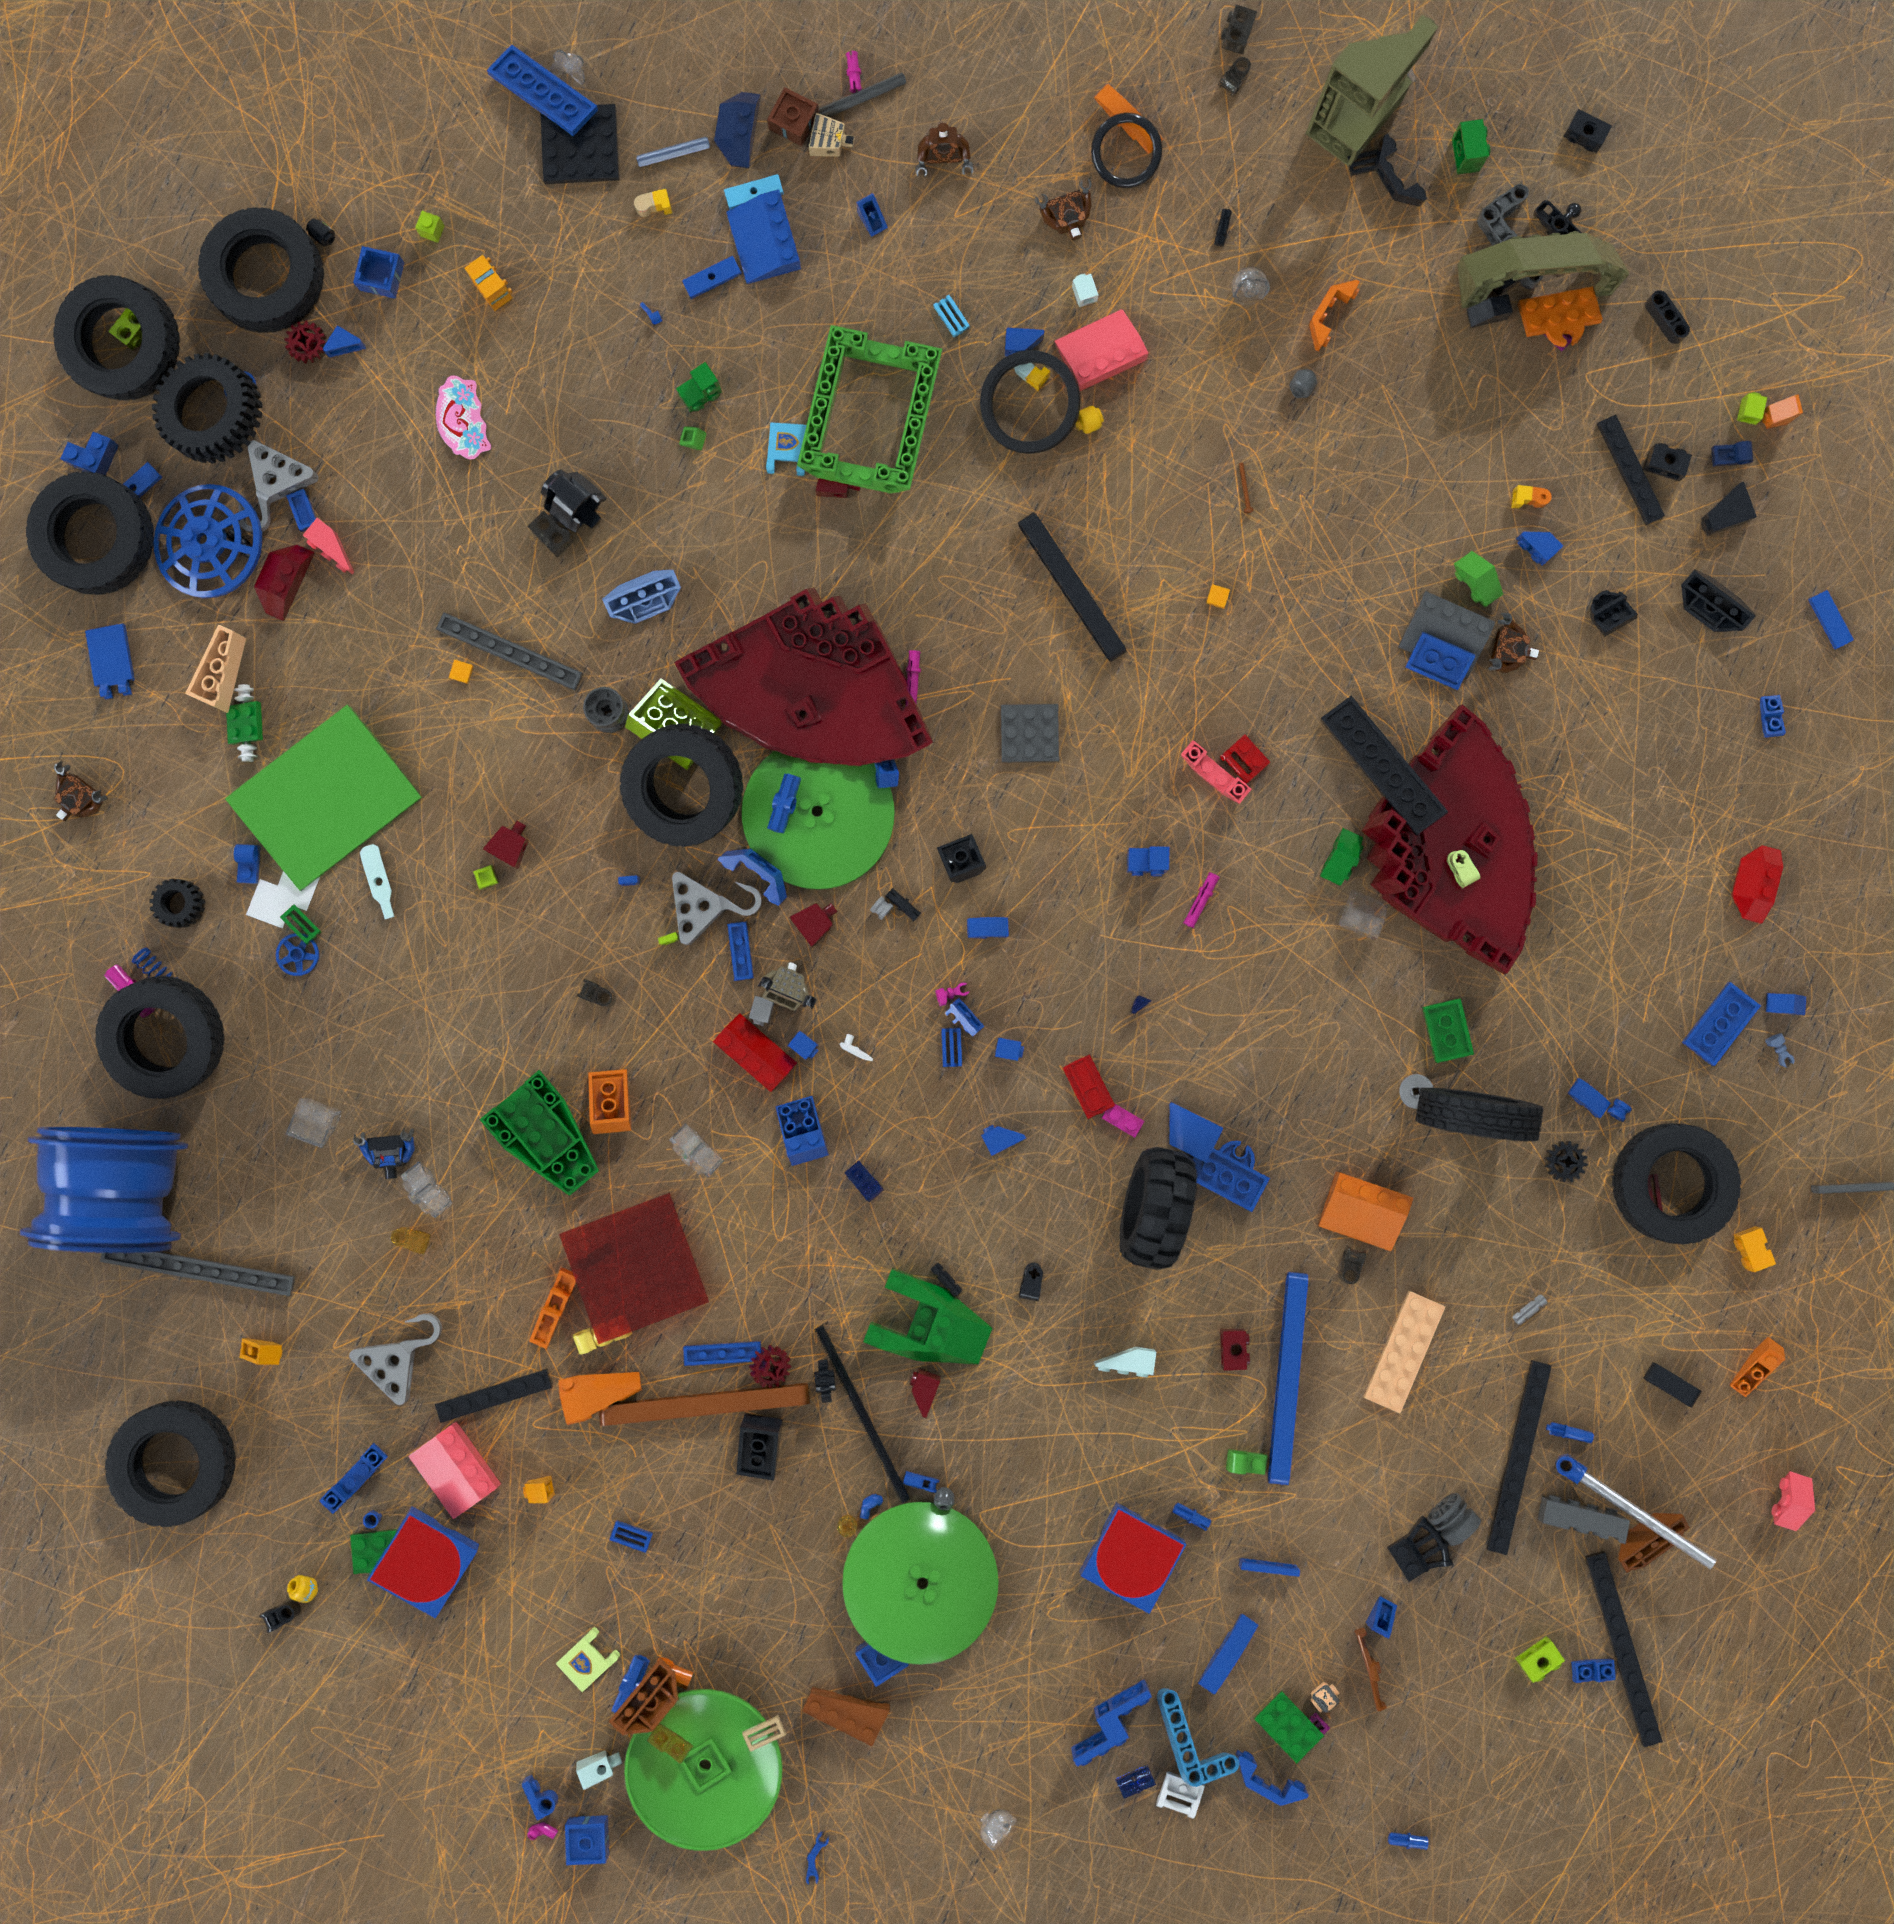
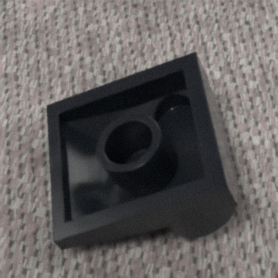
M973 834L937 847L951 882L960 883L980 875L986 869V864Z

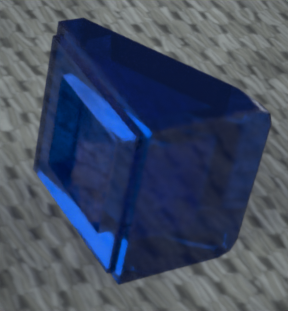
M1139 995L1136 996L1130 1014H1136L1152 1000Z

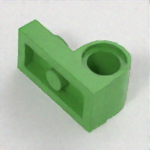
M1228 1449L1226 1470L1236 1474H1246L1247 1472L1265 1475L1268 1455Z

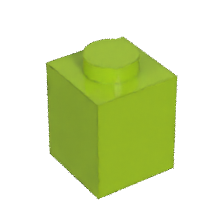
M421 211L415 229L420 237L438 243L445 225L439 216Z
M1756 392L1748 393L1741 400L1737 421L1754 425L1763 419L1767 397L1761 396L1760 393Z

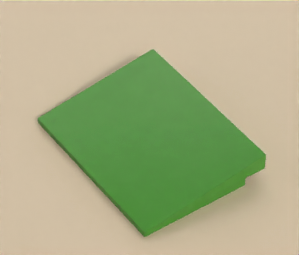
M346 705L228 795L225 800L299 891H302L418 802L422 796L353 708Z

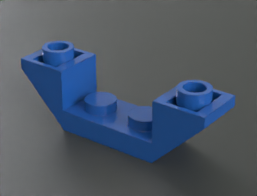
M754 850L726 851L717 859L725 868L734 871L743 862L747 868L754 870L763 880L770 883L763 895L771 903L779 906L786 900L787 895L782 872Z
M373 1443L360 1457L361 1459L319 1501L334 1514L377 1471L388 1455Z
M1237 1750L1236 1756L1239 1760V1767L1246 1787L1280 1806L1306 1799L1309 1796L1305 1788L1306 1786L1298 1780L1294 1782L1288 1779L1282 1792L1273 1784L1270 1786L1265 1784L1261 1777L1253 1775L1257 1767L1254 1756L1247 1751L1241 1752Z

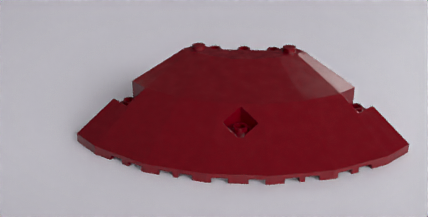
M815 587L799 592L790 597L791 600L674 662L688 689L698 699H701L723 724L742 733L743 736L754 740L766 749L775 750L788 756L807 760L811 763L862 766L908 757L934 743L919 707H917L909 692L910 687L867 604H860L848 610L840 595L833 596L822 602ZM723 643L728 646L726 651L722 649ZM903 699L908 701L907 706L901 704ZM802 710L806 711V717L800 715Z
M1462 704L1455 709L1432 735L1423 752L1415 755L1408 763L1446 808L1448 814L1416 837L1407 826V821L1382 797L1368 816L1369 820L1362 829V832L1375 842L1366 859L1380 869L1370 885L1382 894L1381 898L1392 907L1444 942L1454 941L1466 951V954L1502 974H1508L1523 950L1526 940V929L1531 923L1530 915L1532 909L1536 906L1534 884L1537 882L1535 867H1537L1538 854L1534 850L1533 840H1535L1533 824L1530 825L1528 815L1530 808L1526 798L1523 799L1520 788H1522L1521 784H1518L1514 774H1516L1513 763L1511 760L1506 759L1502 753V747L1500 744L1497 745L1491 737L1493 734L1486 724ZM1462 850L1467 852L1480 874L1479 880L1465 888L1459 886L1447 863V856L1453 851ZM1457 856V857H1458V858L1456 859V862H1457V863H1458V860L1461 859L1460 856ZM1463 936L1466 937V942L1463 941Z

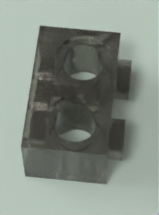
M1237 4L1234 11L1230 10L1226 21L1229 23L1228 29L1224 28L1221 35V40H1224L1222 48L1243 55L1257 11ZM1237 19H1243L1245 22H1239ZM1231 36H1236L1238 39L1234 40Z
M543 511L527 527L558 557L573 543L570 538L572 534L565 527L561 529L557 525L559 521L551 514L548 515ZM549 523L550 525L548 529L541 530L542 524ZM557 536L563 537L560 543H554V539Z

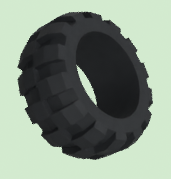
M1161 1147L1149 1148L1141 1153L1135 1164L1124 1200L1119 1235L1122 1257L1133 1265L1161 1270L1172 1267L1173 1263H1176L1180 1256L1191 1224L1197 1189L1195 1162L1185 1153Z

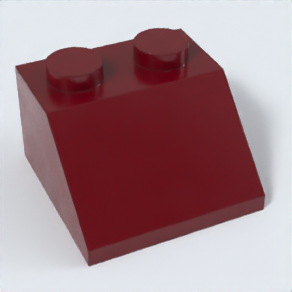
M918 1368L917 1372L913 1371L909 1385L912 1386L911 1392L922 1417L927 1418L940 1384V1376Z

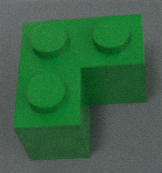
M706 362L690 371L691 379L676 388L679 397L690 413L701 410L705 403L716 400L720 393H722L718 379Z
M1342 828L1334 841L1330 855L1323 865L1320 877L1339 886L1342 885L1344 880L1348 881L1352 874V867H1356L1361 859L1360 854L1364 848L1361 845L1363 837Z

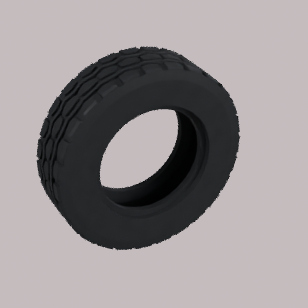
M253 207L245 210L242 209L222 218L223 220L219 221L207 234L201 246V253L198 259L200 283L211 303L233 324L253 332L269 333V331H281L304 319L314 308V304L317 303L324 283V269L321 256L316 245L305 230L288 215L285 216L284 213L270 208ZM258 244H274L285 249L290 261L289 274L284 284L276 292L264 297H249L237 291L233 272L235 264L243 252Z
M116 275L97 276V278L87 279L83 283L81 282L62 301L54 322V346L59 362L63 365L62 368L68 376H71L75 383L97 395L120 401L143 398V396H148L154 390H157L158 384L161 386L164 384V381L161 380L162 376L165 375L168 378L170 373L167 370L170 367L174 369L175 363H177L180 335L174 314L161 296H158L150 288L128 278ZM116 308H128L137 317L141 326L142 343L140 350L128 365L118 369H107L99 362L93 350L92 334L94 327L106 312Z
M82 471L81 473L74 472L57 478L56 481L48 484L36 497L37 499L30 508L31 511L26 522L27 545L37 567L52 581L83 594L103 595L126 587L146 567L154 545L152 518L142 499H139V496L127 486L106 475ZM91 504L105 505L111 511L116 521L117 535L114 545L98 561L86 564L77 563L70 556L65 545L64 534L66 525L71 516L80 508Z
M672 724L661 727L641 739L631 749L623 763V770L620 774V793L624 807L627 809L631 820L635 822L634 824L640 830L644 831L650 838H654L663 844L687 847L710 840L728 825L741 804L743 776L736 756L733 755V751L719 736H715L713 732L702 729L700 726ZM669 756H682L694 761L702 768L710 786L709 800L703 811L694 814L678 813L668 808L660 800L654 786V773L661 759Z
M154 976L139 980L117 991L102 1008L103 1010L100 1011L95 1030L96 1048L98 1049L100 1061H102V1065L111 1078L133 1094L150 1099H168L179 1096L204 1082L214 1072L213 1069H216L220 1062L224 1049L225 1034H223V1023L220 1020L218 1010L214 1007L209 997L205 996L204 992L187 981H182V979L175 977L169 978V976ZM145 1008L166 1010L173 1014L184 1027L187 1036V1049L184 1058L177 1066L164 1067L156 1065L147 1060L137 1048L134 1040V1025L138 1015Z
M1421 1088L1416 1122L1461 1134L1501 1140L1533 1142L1539 1140L1544 1109L1542 1106L1497 1095L1446 1088Z
M1666 1123L1644 1129L1643 1132L1640 1131L1633 1136L1632 1140L1625 1144L1624 1149L1620 1151L1617 1157V1163L1614 1165L1612 1186H1614V1198L1617 1201L1616 1204L1620 1212L1623 1213L1622 1216L1638 1232L1658 1241L1672 1244H1689L1701 1242L1703 1239L1712 1237L1730 1221L1739 1203L1741 1177L1733 1154L1729 1148H1726V1144L1721 1139L1716 1138V1135L1697 1126ZM1673 1151H1682L1690 1155L1699 1164L1704 1175V1191L1700 1201L1690 1211L1681 1215L1670 1216L1662 1212L1653 1203L1648 1191V1176L1652 1166L1660 1157Z
M167 1401L139 1411L118 1428V1432L114 1434L106 1453L105 1476L109 1485L108 1488L111 1495L114 1496L115 1502L130 1517H134L135 1520L143 1524L147 1523V1525L155 1527L178 1526L203 1515L223 1498L233 1479L232 1475H234L236 1464L234 1462L236 1461V1456L229 1431L222 1424V1421L216 1415H213L210 1410L192 1402ZM172 1432L179 1434L189 1440L197 1451L199 1458L198 1477L194 1485L186 1493H164L156 1489L145 1476L142 1463L143 1453L148 1442L157 1433Z

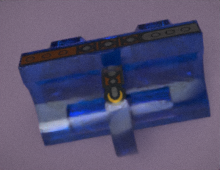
M1148 1765L1116 1779L1124 1799L1136 1793H1142L1143 1790L1156 1785Z

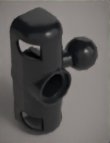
M1544 200L1533 213L1534 217H1537L1547 229L1548 235L1553 233L1566 235L1574 231L1582 233L1569 221L1571 218H1576L1581 214L1582 209L1578 203L1568 205L1566 213L1563 215L1550 201ZM1547 205L1552 208V212L1549 215L1544 211ZM1555 224L1560 225L1561 229L1556 228Z

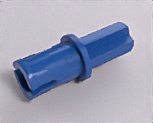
M1176 1503L1173 1508V1513L1187 1520L1188 1524L1192 1523L1204 1531L1209 1528L1211 1519L1197 1513V1510H1191L1180 1503Z
M1391 1832L1388 1834V1843L1390 1845L1404 1846L1406 1849H1428V1837L1415 1836L1410 1833L1400 1834Z

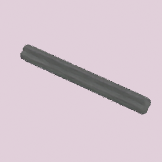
M899 73L819 108V114L831 117L906 83L905 75Z

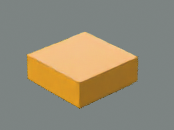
M1212 584L1206 604L1224 609L1230 589Z
M454 660L449 678L468 684L474 666Z

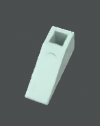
M1133 1347L1096 1360L1094 1365L1100 1371L1110 1372V1369H1115L1120 1374L1129 1375V1372L1137 1373L1136 1376L1148 1377V1375H1153L1156 1351L1155 1349Z

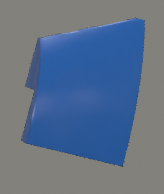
M1170 1102L1169 1144L1203 1162H1207L1223 1128Z

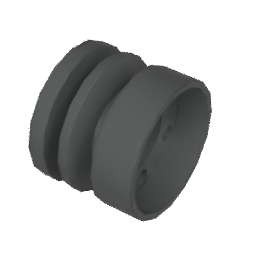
M610 687L595 688L587 694L584 700V714L599 731L614 733L625 726L629 714L628 705L615 690ZM609 710L612 711L611 713H608L607 715L605 714V711H609Z
M1452 1493L1442 1499L1431 1510L1427 1518L1437 1531L1442 1530L1441 1536L1451 1546L1461 1544L1468 1539L1481 1523V1518L1471 1508H1467V1503L1462 1500L1458 1493Z

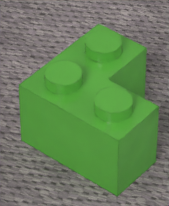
M1471 551L1454 563L1456 569L1455 576L1459 581H1464L1471 589L1472 593L1470 595L1475 603H1480L1486 607L1503 595L1495 566L1475 552Z

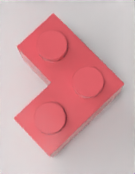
M1790 1471L1780 1481L1779 1487L1782 1497L1772 1507V1515L1775 1525L1797 1531L1815 1511L1812 1478Z

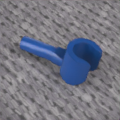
M644 302L640 303L652 324L655 325L662 322L658 311L652 313Z

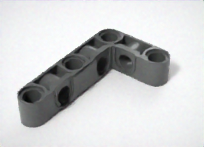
M1515 185L1507 192L1501 194L1488 204L1478 216L1477 224L1492 246L1517 236L1504 219L1521 207L1527 199L1529 190L1525 185ZM1515 194H1519L1521 198H1517ZM1484 215L1490 216L1491 220H1487ZM1534 276L1536 279L1534 281L1529 277H1525L1520 280V283L1526 289H1534L1543 276Z

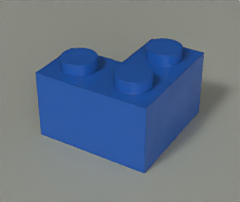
M92 432L86 448L67 442L60 459L69 466L84 472H96L106 475L119 445L108 437Z
M1150 846L1149 848H1129L1127 850V873H1132V876H1143V873H1151L1152 877H1162L1169 870V847Z

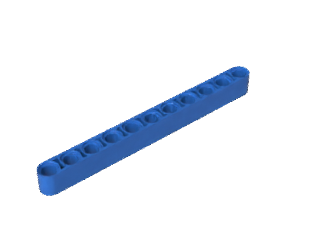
M1287 1272L1268 1467V1483L1289 1485L1308 1289V1274Z

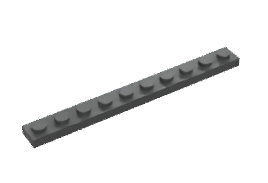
M158 1251L101 1253L100 1262L285 1296H292L296 1276Z

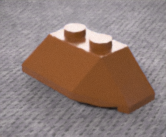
M1653 1513L1651 1515L1681 1536H1683L1684 1531L1690 1528L1682 1514ZM1639 1523L1634 1528L1628 1530L1626 1544L1621 1543L1618 1560L1624 1571L1628 1573L1631 1570L1644 1568L1674 1545L1642 1523Z
M660 1658L608 1722L622 1735L653 1732L679 1700L675 1671Z

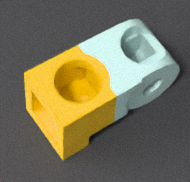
M1025 363L1014 367L1015 373L1037 391L1040 390L1050 377V370L1046 367L1040 370L1032 363Z

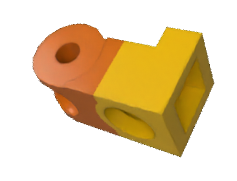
M1518 485L1513 489L1511 508L1519 509L1526 504L1540 509L1551 501L1552 496L1550 491L1545 488Z

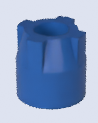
M371 1510L363 1518L364 1526L369 1529L376 1527L380 1523L382 1514ZM371 1515L376 1517V1521L371 1520Z

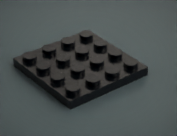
M615 104L597 105L598 111L574 136L540 113L544 184L620 180L617 111Z

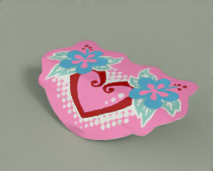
M450 376L445 384L439 388V397L436 405L437 428L442 439L452 448L454 454H460L470 460L475 459L481 452L491 449V444L486 437V423L480 416L481 402L476 395L477 384L474 380H463L458 376Z

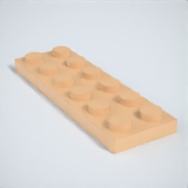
M1408 1290L1363 1396L1364 1398L1397 1413H1401L1445 1306Z

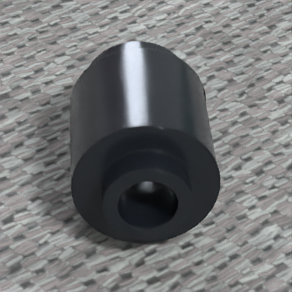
M313 218L307 223L306 231L309 236L322 246L331 245L334 242L335 231L324 222Z

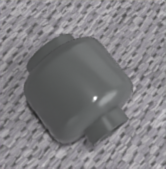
M1309 369L1298 370L1290 381L1289 387L1296 398H1308L1316 388L1318 381L1313 371Z

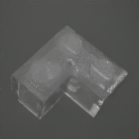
M686 1123L669 1139L674 1145L672 1149L679 1156L682 1155L680 1159L687 1166L692 1164V1168L699 1175L703 1173L709 1177L724 1162L717 1151L704 1142L699 1134Z
M420 1161L401 1175L404 1181L403 1187L409 1193V1200L414 1205H420L421 1210L426 1215L429 1213L436 1218L453 1204L448 1192L436 1183L432 1172Z

